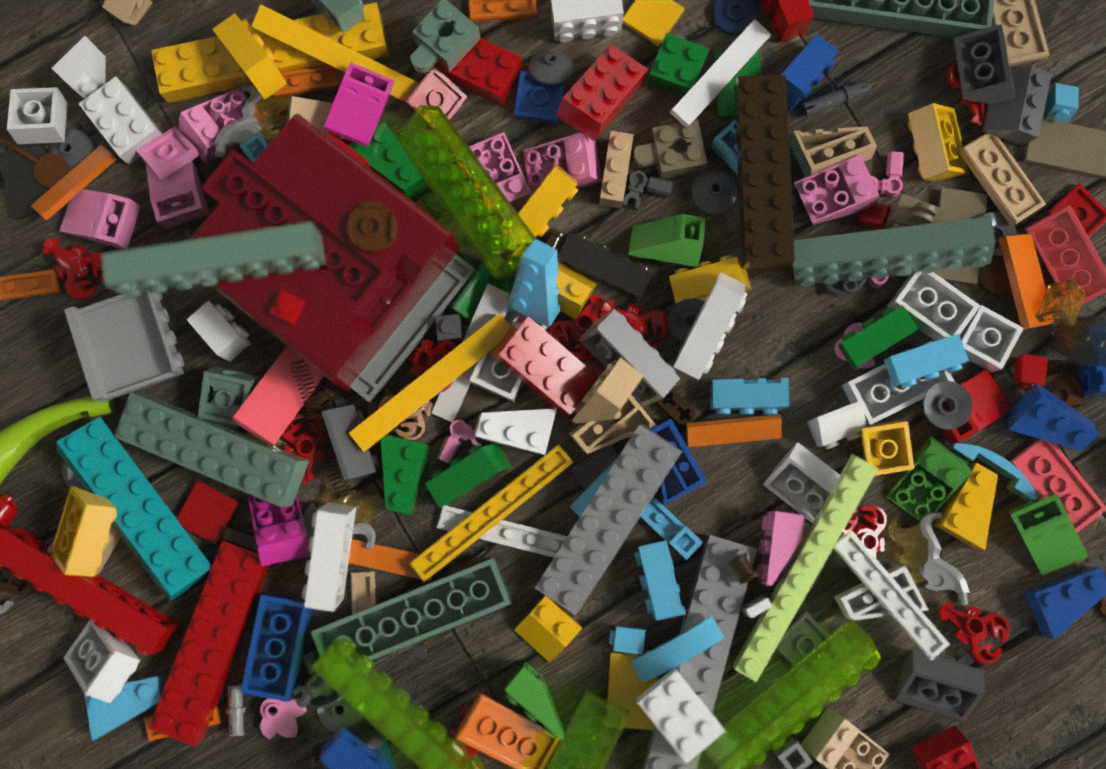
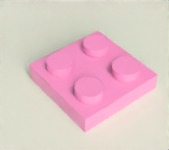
M176 126L136 150L142 160L160 180L200 156L197 149Z

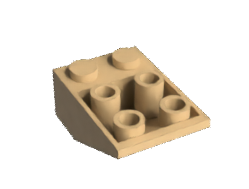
M622 358L615 365L610 363L574 411L577 414L572 421L576 424L612 419L623 407L644 375Z
M830 707L825 710L801 744V747L828 769H880L890 755Z

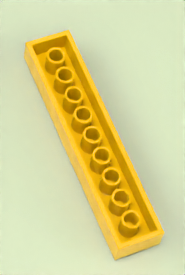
M377 2L364 5L362 10L365 19L345 33H342L324 14L294 20L372 60L389 56ZM255 28L251 32L252 35L257 33L265 44L262 48L268 47L276 59L273 63L279 72L329 65ZM217 36L151 50L159 94L168 103L241 88L240 85L242 83L254 85Z

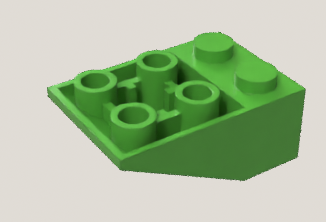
M680 214L635 225L632 228L628 255L637 258L654 259L660 262L677 263L683 266L698 267L704 243L705 218Z
M930 436L913 456L914 469L901 473L886 495V498L918 521H921L922 517L926 514L937 512L971 474L970 463Z
M1055 491L1040 496L1035 501H1029L1008 510L1041 575L1088 557L1070 517Z
M524 662L506 684V697L516 706L520 703L526 709L525 714L534 722L537 720L542 722L545 726L543 729L551 737L555 738L558 736L562 740L564 738V728L544 677L527 662Z

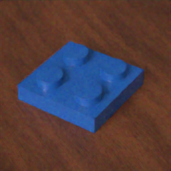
M521 71L514 118L559 124L560 118L556 115L564 95L565 82L557 85L543 84L535 80L529 72Z

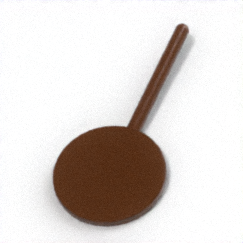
M0 139L2 143L35 163L33 168L34 177L39 184L45 187H53L69 172L67 162L57 154H45L36 159L8 140Z

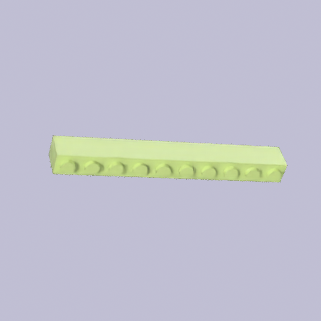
M853 454L851 455L770 597L771 608L761 613L734 661L736 671L757 682L878 468Z

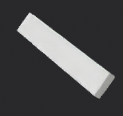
M754 19L670 113L688 128L771 34Z
M487 284L463 342L497 314L501 313L510 293ZM477 363L455 379L448 390L440 392L432 410L433 414L450 422L455 421L471 382L469 380Z
M444 506L441 509L437 528L450 531L473 512ZM502 520L479 539L554 558L568 536Z
M849 530L837 540L833 549L929 660H933L950 645L852 530Z

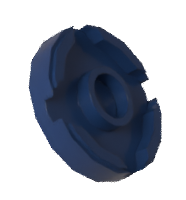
M717 0L713 7L712 18L715 26L722 33L729 36H740L754 19L757 20L758 7L753 0Z

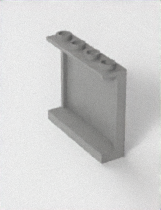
M141 292V296L132 298L121 294L81 309L74 306L64 309L92 400L105 402L184 374L182 370L184 366L183 358L180 353H177L174 345L177 344L175 334L168 327L169 315L166 309L162 308L160 302L162 293Z

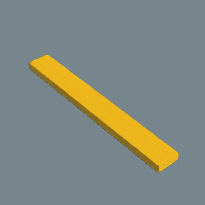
M260 4L251 27L345 73L351 62L392 79L394 84L390 95L402 101L408 97L418 84L417 81Z
M500 313L497 314L349 432L351 437L363 452L367 451L492 351L511 326Z
M558 444L409 564L423 582H426L574 462Z

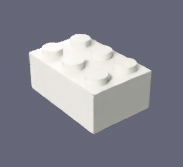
M551 0L554 41L569 42L574 38L591 39L597 35L604 34L605 36H614L621 32L624 15L622 0Z
M116 76L79 103L117 155L128 165L140 157L136 150L162 135V132L128 88Z
M922 271L912 272L887 306L890 308L894 305L897 309L903 305L918 329L934 341L956 334L960 335L980 307L979 304L934 272L923 273Z
M90 619L64 656V660L86 695L111 703L122 690L130 674L136 670L140 660L128 643L114 637L115 633L109 629L103 630L94 625V620Z
M675 668L671 669L636 698L639 705L686 764L725 732L724 728Z

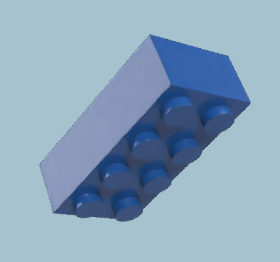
M269 593L260 596L241 693L286 702L295 698L292 691L298 686L302 658L313 608L304 607L305 600Z

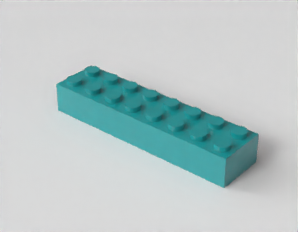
M101 417L56 442L57 452L86 491L107 498L116 508V517L114 522L111 523L169 602L210 574L211 564L119 441L114 437Z

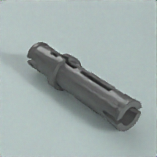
M864 79L850 86L846 84L841 86L840 90L808 102H803L801 104L802 110L812 107L803 113L805 117H809L812 114L843 102L850 103L856 97L871 93V86L861 89V87L870 84L868 79Z

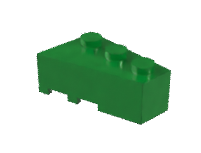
M385 122L377 126L368 147L356 142L348 145L367 159L372 170L407 198L426 186L424 178Z
M894 305L882 312L884 317L878 321L872 318L861 325L863 330L857 334L852 330L841 337L843 342L837 346L852 369L857 368L918 330V327L903 305L897 309Z
M385 435L381 439L385 506L387 510L413 515L430 446Z
M494 443L484 447L479 444L468 451L470 455L463 459L460 456L451 461L449 469L444 471L442 468L430 475L432 479L425 483L439 508L452 503L472 491L478 485L492 479L497 473L512 467L499 444Z

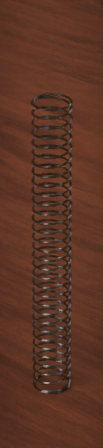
M301 359V360H298V361H295V362H292V363L289 364V365L295 364V365L291 366V369H294V368L301 369V368H303V367H305V366H308V364H306V365L294 367V366H296V365H298V364H301V363L305 362L306 360H304V359ZM305 369L297 372L292 371V373L301 374L310 369ZM311 373L304 374V375H300V376H296V375L293 376V377H300V378H298V379L295 380L296 382L302 381V382H300V383L297 384V386H302V387H300L298 390L308 391V390H310V389L316 387V386H312V387H308V388L301 389V388H303V387H305V386H308V385L314 383V382H309V383L301 384V383H303V382H305V381H308V380L312 379L313 377L307 378V379H303V380H299V379H301V378H303V377H305V376L310 375ZM317 390L311 391V392H307V393H303V392L300 393V395L307 394V395L301 397V399L309 398V399L303 401V403H309V404H307V405L304 406L305 408H307V407L315 408V407H317V406H319V405L322 404V403H319V404H315V405L308 406V405H310V404H312V403H315V402H317V401L320 400V399H316V400L308 401V400H310V399H312V398H315V397H317V396H319V395H313V396L306 397V396H308V395H310V394H312V393L317 392ZM318 409L306 410V412L314 411L308 414L307 416L316 415L309 419V421L316 420L312 422L310 425L321 423L319 425H322L325 423V421L317 422L319 420L324 419L323 417L315 418L319 415H322V412L313 414L319 411ZM326 425L320 426V427L314 426V427L312 428V429L321 428V429H319V430L313 432L314 434H315V433L323 432V433H321V434L315 436V438L322 437V436L329 437V434L322 435V434L328 432V430L320 431V430L326 428V427H325ZM323 437V438L317 440L316 442H321V441H325V440H328V441H326V442H329V441H331V439H330V438L324 439V438H326V437ZM332 442L327 444L321 443L318 445V447L328 445L324 448H321L319 451L330 449L322 453L321 455L335 452H329L334 449L333 447H329L332 445ZM330 454V455H328V456H326V457H324V458H322V459H328V458H332V457H335V458H333V459H336L337 457H336V455H335V456H331V455H333V454ZM330 459L324 462V464L337 461L333 464L326 466L325 468L339 465L336 464L338 463V460ZM337 466V467H335V468H333V469H331V470H328L327 472H332V471L339 470V471H337V472H335V473L329 475L328 477L334 476V475H338V474H342V473H338V472L341 471L340 468H339V469H336V468H338V467H340V466ZM337 476L331 479L330 481L341 479L343 477ZM337 481L331 485H336L343 482ZM343 481L346 483L333 488V490H335L338 488L346 487L340 491L335 492L334 494L348 491L340 496H337L336 499L348 496L353 493L351 492L352 489L345 490L350 487V485H345L349 481Z

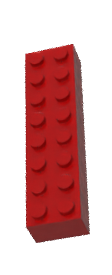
M23 528L0 529V567L5 568L6 566L12 570L13 576L21 580H29L33 583L32 587L44 593L47 591L53 595L52 599L62 605L68 604L73 607L75 614L84 618H91L94 620V625L103 630L109 629L114 632L116 639L125 643H132L136 646L135 650L143 655L155 654L168 648L181 626L180 623L99 574L95 576L65 575L50 553L47 552L50 544Z
M222 541L148 729L193 746L203 742L271 564L261 566L259 552L229 541Z

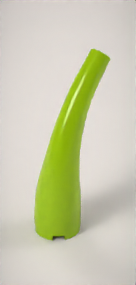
M92 396L72 399L39 410L1 430L0 485L13 467L40 439L72 421L88 416L94 418L114 413V398L105 402L94 401Z

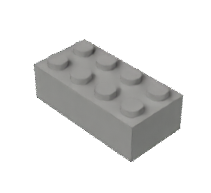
M615 309L597 319L578 339L605 368L610 363L615 365L622 358L644 375L631 394L642 406L664 398L680 380L675 369L671 365L666 364L659 356L658 351L650 347L643 340L641 333L633 329L626 322V318Z

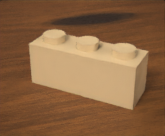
M611 131L599 202L601 206L622 209L634 134Z

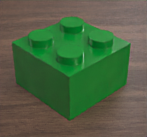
M666 33L650 72L648 84L684 97L697 83L709 48Z

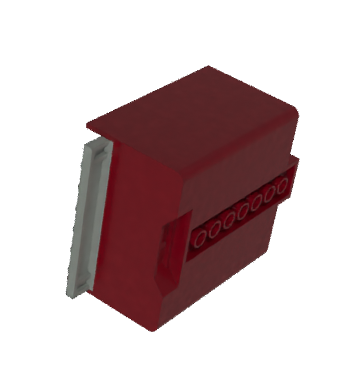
M295 114L291 117L253 164L235 150L230 152L201 187L220 204L189 240L311 222L322 235L325 264L319 265L318 269L303 270V268L293 269V272L289 274L271 272L268 273L267 277L263 278L245 276L242 277L243 280L237 282H228L227 279L219 280L216 285L211 286L332 382L351 394L356 391L370 403L434 325L436 316L442 315L476 270L462 259L453 232L300 114ZM372 201L382 203L388 207L394 214L398 226L396 239L391 246L376 253L364 252L354 246L348 237L346 228L350 213L358 208L357 206ZM281 290L306 302L295 325L270 313Z

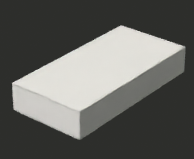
M759 596L741 606V611L743 615L753 618L771 608L772 605L768 598Z

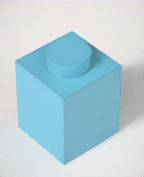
M1055 83L1047 95L1045 119L1069 123L1079 109V89L1075 86Z
M615 625V630H610L609 645H613V651L643 655L645 629Z

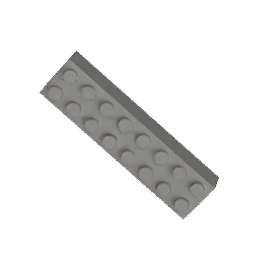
M639 425L535 588L576 615L679 458L682 450L644 425Z

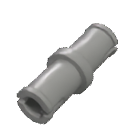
M242 685L227 686L228 708L225 710L226 714H228V736L244 735L243 713L246 712V709L243 707Z

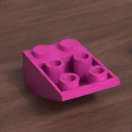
M350 62L323 129L368 147L389 100L394 80Z
M248 495L261 566L310 556L308 537L298 495H296L292 506L279 507L253 495Z

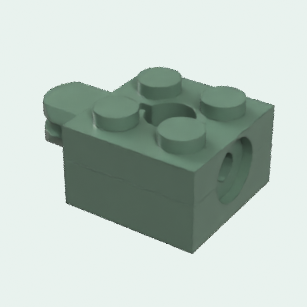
M441 0L412 31L415 43L419 45L411 54L412 65L419 73H427L439 62L450 72L481 39L479 27L450 2Z
M212 367L204 371L198 417L212 420L237 431V427L240 425L234 422L232 418L258 385L260 376L219 367Z

